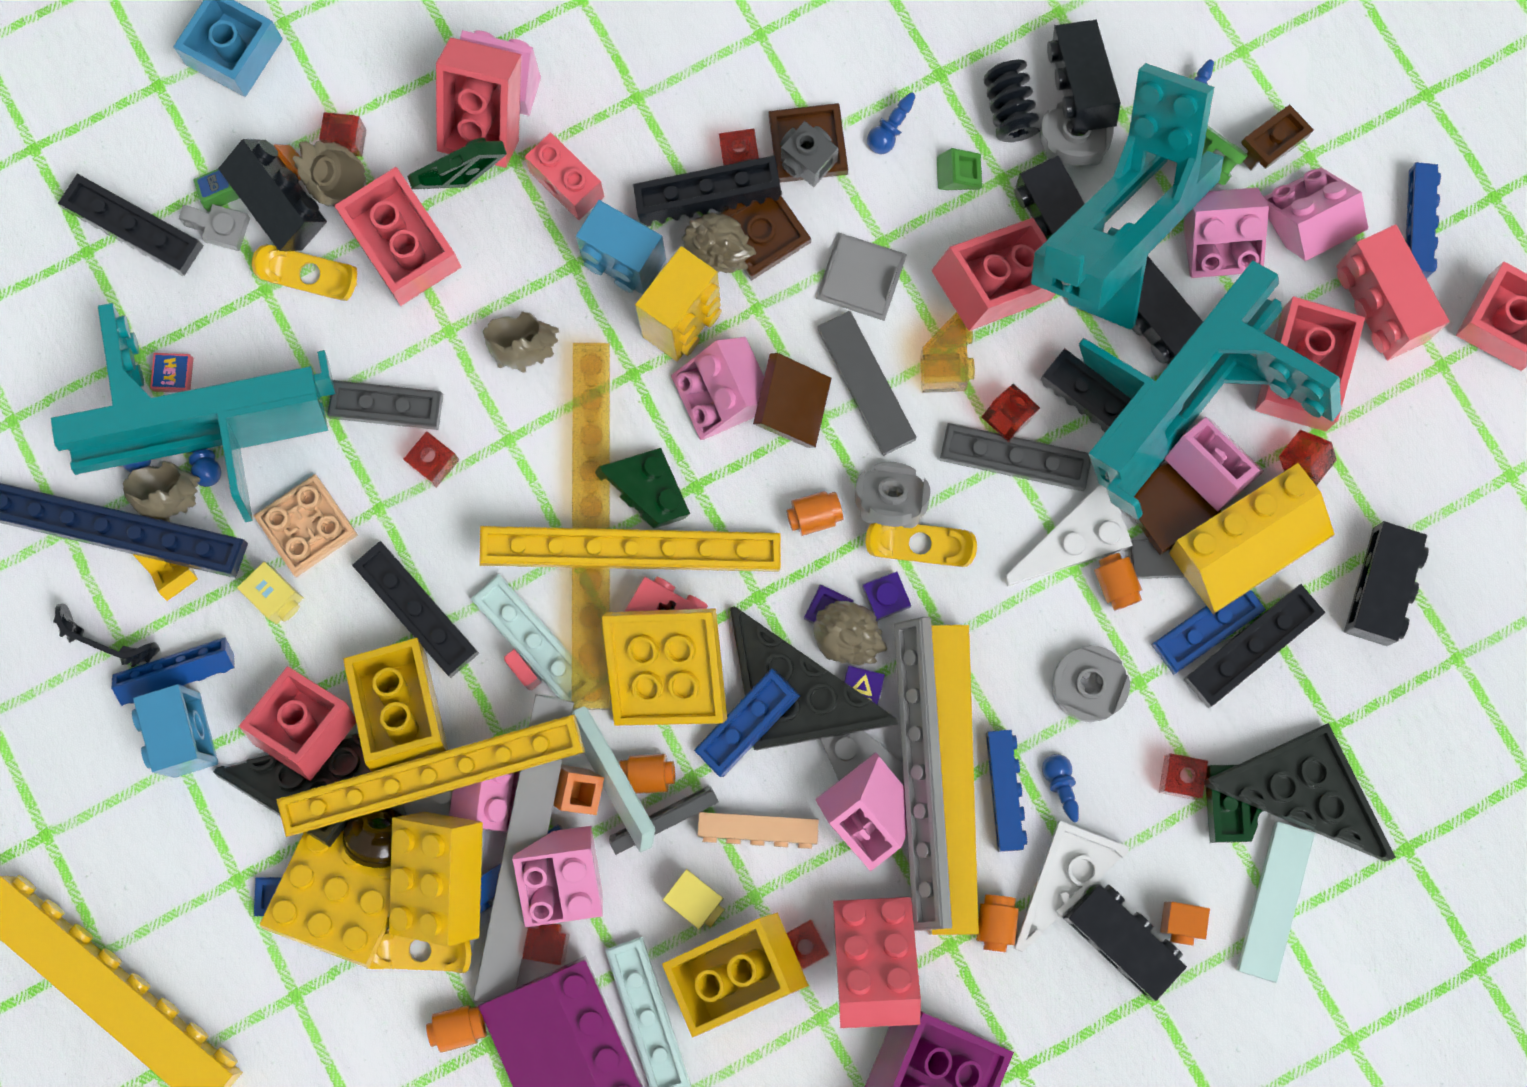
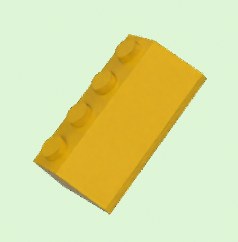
M1297 463L1178 539L1169 554L1210 611L1215 614L1326 542L1335 534L1321 491L1300 464Z

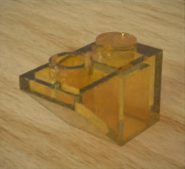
M957 312L922 347L920 355L922 393L966 391L969 380H974V358L967 357V344H972L973 330L968 331Z

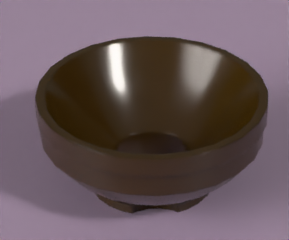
M388 808L350 819L343 833V847L346 854L356 863L366 867H390L392 818L404 815ZM382 818L389 821L390 825L384 829H375L368 823L373 819Z

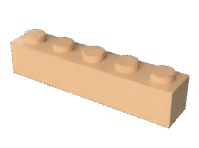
M699 812L698 837H703L702 842L717 843V838L726 839L727 844H741V840H750V845L764 846L765 841L774 842L775 847H788V843H798V848L812 849V844L817 845L819 820Z

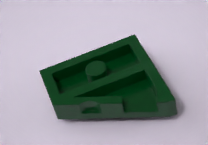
M478 138L468 142L464 147L410 173L407 177L412 190L465 188L505 157L507 153L502 141H486L485 138Z
M662 448L599 466L595 471L596 476L601 481L606 478L622 493L619 497L629 507L635 508L639 512L640 517L653 529L686 519L690 515Z
M1236 765L1204 766L1205 780ZM1206 787L1210 843L1252 842L1258 827V817L1263 810Z

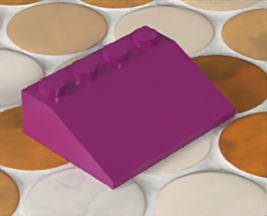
M586 956L478 1005L513 1087H643Z
M920 1011V1025L889 1026L864 1087H1000L1014 1052Z

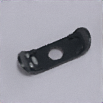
M57 604L55 607L53 623H57L60 637L67 635L69 643L78 640L120 658L121 665H127L131 662V667H135L143 661L149 663L160 651V647L156 642L148 643L139 648L123 646L120 651L109 648L83 636L84 629L73 621L71 612L66 604Z

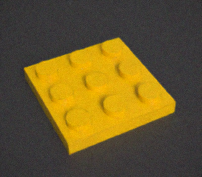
M716 608L606 612L602 615L614 726L720 724L727 720Z
M344 831L340 833L331 847L326 846L304 832L259 925L264 930L369 969L389 925L391 866L371 868L353 861L346 854L343 847Z

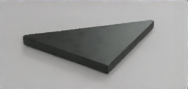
M737 607L730 608L745 696L771 668L775 669L801 695L754 744V750L758 751L898 725V719Z
M1329 723L1203 781L1208 788L1384 862L1396 858Z
M358 733L351 735L352 738L342 740L311 781L270 755L246 760L247 763L231 767H216L213 773L218 778L280 816L276 799L367 774L371 771L365 764ZM349 820L306 833L326 846L331 847Z

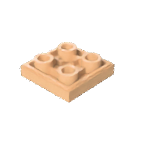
M316 474L254 515V518L295 577H298L358 536Z

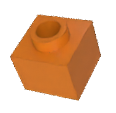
M1164 902L1160 933L1171 934L1170 942L1194 946V939L1206 940L1210 908L1177 902Z

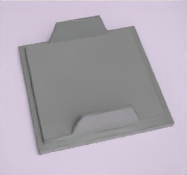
M838 233L816 299L885 321L907 254Z

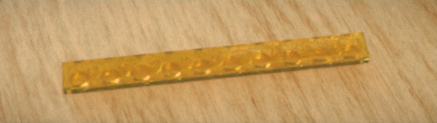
M573 343L572 528L610 529V482L606 478L601 481L595 473L599 466L610 463V343ZM572 568L571 701H574L573 710L584 706L588 710H610V685L602 625V615L610 612V568Z

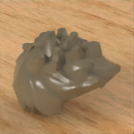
M307 141L299 143L301 156L293 157L294 166L298 169V174L308 193L317 202L326 206H334L364 187L366 182L365 168L360 159L351 153L348 148L335 142L322 143L321 141H316L314 145Z
M711 212L695 220H690V225L684 230L686 233L681 238L684 241L685 249L718 271V273H733L736 270L747 269L748 265L745 263V260L756 255L754 247L747 244L749 237L744 234L741 224L724 214Z
M524 311L517 318L504 316L492 319L488 323V327H485L483 330L485 344L492 357L498 363L497 367L503 368L507 366L512 370L518 369L523 373L526 372V367L535 365L536 362L543 364L545 358H551L554 355L551 347L558 342L555 333H559V328L539 321L531 313Z
M163 461L161 467L146 466L133 470L128 475V479H125L123 482V491L127 501L140 515L170 522L169 517L172 515H177L179 512L186 514L188 508L196 505V497L194 495L198 490L195 487L198 486L200 478L190 472L182 471L171 462Z
M835 601V603L825 606V609L818 611L813 632L817 646L826 659L838 661L842 664L846 662L853 665L875 664L877 662L876 654L887 650L886 643L882 641V630L878 628L876 616L866 607L849 601Z

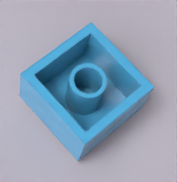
M203 0L173 48L186 66L246 97L283 39L272 20L235 0Z
M598 200L576 234L578 247L584 261L583 265L597 275L601 276L604 272L615 279L614 283L629 293H633L635 290L643 295L666 261L662 235L601 200Z
M177 684L133 698L136 708L132 710L133 723L138 732L142 731L145 746L141 747V754L145 766L148 769L151 768L152 773L176 778L219 764L200 692Z

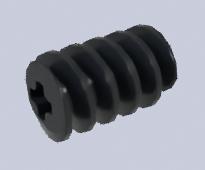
M1021 59L995 65L984 75L983 79L984 84L988 87L987 97L991 101L989 108L994 114L992 121L995 127H997L995 135L998 140L1013 143L1026 140L1040 132L1039 128L1030 127V125L1039 120V115L1037 113H1027L1036 107V102L1030 99L1024 100L1032 95L1033 88L1022 86L1029 82L1030 75L1028 73H1019L1027 67V62Z

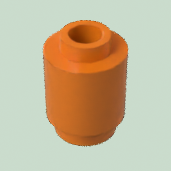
M826 491L791 500L792 508L786 510L792 531L799 530L801 536L835 527L836 522L844 520L836 492L827 494Z
M1116 553L1099 560L1101 567L1095 569L1094 572L1107 604L1111 603L1114 611L1142 601L1139 593L1142 591L1130 557L1122 559L1120 553Z
M666 754L629 756L628 760L619 761L620 767L636 794L668 792L669 784H675L674 761L667 760Z
M985 894L984 904L980 903L979 934H977L976 941L984 942V950L1006 952L1007 945H1015L1019 908H1015L1016 898Z
M465 1005L432 1014V1023L426 1024L430 1046H437L440 1053L477 1044L478 1039L487 1036L485 1021L478 1006L471 1008L470 1005Z

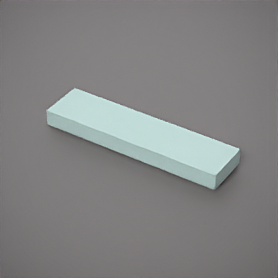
M499 574L471 598L474 604L559 699L574 701V707L598 686L596 681Z
M584 706L574 710L573 715L576 716L585 755L595 773L604 777L603 788L637 849L641 853L652 848L655 827L588 708Z
M1281 822L1274 823L1236 971L1277 983L1315 835L1314 832Z
M643 937L605 949L649 1086L692 1087Z

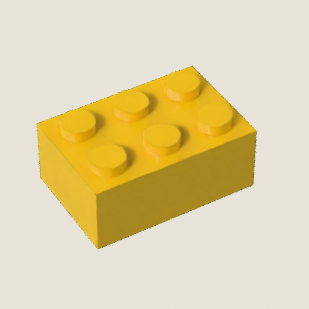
M680 246L635 304L642 337L676 362L679 361L683 354L689 356L700 341V338L697 336L705 326L710 328L722 312L720 309L721 299L718 271Z
M418 638L343 658L365 764L371 772L448 750L427 655Z
M425 811L392 818L389 934L446 947L479 938L483 822Z
M778 912L758 918L662 963L692 1038L809 986Z

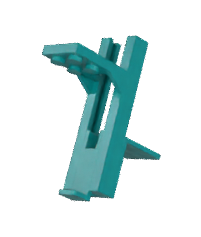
M1145 63L1138 69L1129 135L1114 176L1034 253L1031 284L1067 298L1069 305L1129 330L1136 325L1147 255L1220 180L1224 156L1210 151H1206L1203 154L1215 87ZM1168 160L1177 163L1173 186L1135 224L1128 222L1120 230L1111 227L1108 233L1104 232L1105 223Z
M1252 260L1156 381L1087 339L1083 338L1080 341L1079 348L1084 363L1132 399L1091 449L1089 456L1098 483L1107 489L1111 503L1138 520L1143 514L1140 502L1134 498L1135 494L1224 383L1269 385L1271 390L1284 399L1291 397L1301 403L1303 409L1310 415L1317 418L1323 416L1331 422L1341 412L1339 376L1264 334L1282 311L1281 301L1276 298L1273 301L1267 299L1279 284L1277 273Z
M113 303L99 305L98 312L112 406L51 418L54 445L58 451H70V466L73 473L78 475L223 445L231 496L244 521H253L241 448L329 431L322 397L335 394V388L325 350L317 351L321 373L314 374L310 366L151 398L141 388L144 386V377L140 365H135L134 355L139 354L138 341L135 333H130L126 316H119Z

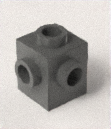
M805 121L797 130L795 128L790 129L780 143L782 146L781 162H783V168L794 178L801 177L813 187L819 183L837 162L838 147L831 142L830 136L818 126L813 128Z

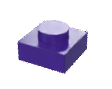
M897 571L862 586L870 608L876 616V621L909 609L912 606Z

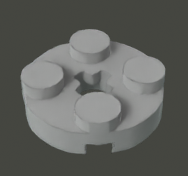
M1062 102L1057 104L1056 109L1050 112L1048 110L1044 114L1040 128V141L1046 150V157L1048 159L1059 156L1062 163L1077 166L1097 165L1103 160V156L1110 148L1114 127L1082 131L1079 133L1083 134V136H1074L1070 134L1073 127L1071 119H1065Z
M882 462L876 464L873 471L865 474V471L862 472L857 479L855 503L860 510V517L867 523L913 528L918 525L920 518L928 509L930 499L929 483L925 477L923 482L921 478L916 476V470L911 466L897 462ZM889 491L896 492L897 497L888 496Z
M1086 646L1075 649L1058 663L1052 680L1053 696L1055 702L1072 718L1083 722L1103 721L1124 706L1130 691V680L1122 665V661L1115 653L1100 646ZM1091 674L1097 676L1096 683L1101 685L1100 691L1093 690L1091 694L1085 692V686L1081 684V679H1087Z

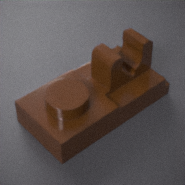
M1289 104L1241 141V144L1248 150L1246 153L1248 156L1243 163L1250 171L1258 163L1267 169L1307 139L1314 129Z

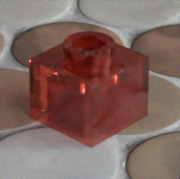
M324 112L319 140L322 143H338L348 148L355 156L362 157L367 130L360 116Z
M754 128L719 133L723 166L759 159ZM738 148H745V149H744L743 151H741V152H737V151L733 150V149H738Z
M1013 383L992 402L981 418L1009 442L1031 421L1040 407Z
M1303 430L1298 431L1279 455L1284 471L1299 463L1316 486L1337 461L1331 441Z
M426 431L403 460L411 469L437 488L458 463L459 458L452 450ZM430 451L435 452V457L432 461H423Z
M1172 753L1165 755L1159 793L1192 800L1202 799L1205 785L1203 781L1206 779L1208 761ZM1183 769L1191 771L1192 780L1190 783L1182 781L1180 773Z
M809 920L787 932L803 971L832 955L814 920ZM804 939L810 940L813 945L812 951L806 955L802 954L799 950V944Z
M557 923L539 925L538 928L528 927L522 959L564 965L570 934L561 932L562 924Z

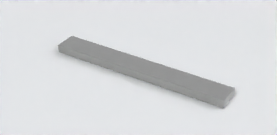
M920 617L894 623L914 931L952 928L931 618Z
M535 694L529 727L572 715L574 701ZM562 759L519 772L474 992V1001L487 1002L516 988L528 927H525L512 859L513 855L547 835Z

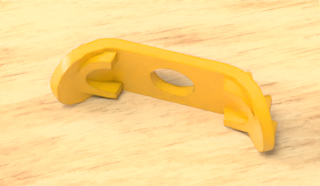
M269 244L260 246L252 257L251 265L257 278L278 285L342 301H348L357 286V267L296 251H279L276 246ZM312 263L317 265L320 270L319 279L313 284H305L300 276L301 269L306 264Z
M870 523L866 533V548L868 553L874 557L967 567L973 562L977 552L976 537L972 531L919 524L913 528H904L902 526L892 527ZM918 532L927 534L931 540L929 551L921 555L914 553L909 546L910 538Z
M386 929L369 969H408L466 973L471 964L470 941L449 947L429 943L431 947L430 957L426 961H417L410 953L411 944L415 939L389 934V929Z

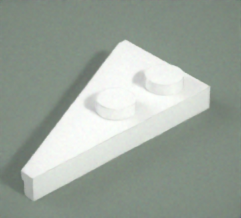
M1099 485L1005 576L1007 587L1130 549L1133 545L1120 509L1111 503L1107 489Z
M1058 821L1013 948L1023 952L1028 946L1033 944L1051 924L1068 911L1092 885L1096 884L1120 858H1123L1128 853L1130 847L1063 821Z

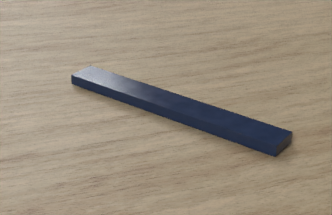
M0 483V523L232 578H236L248 546V542L241 538Z

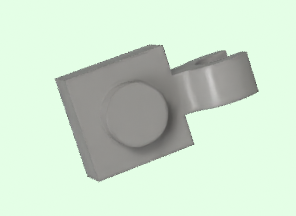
M213 204L209 214L197 208L183 205L179 220L184 221L183 225L188 228L202 230L204 242L240 251L250 217L247 213Z

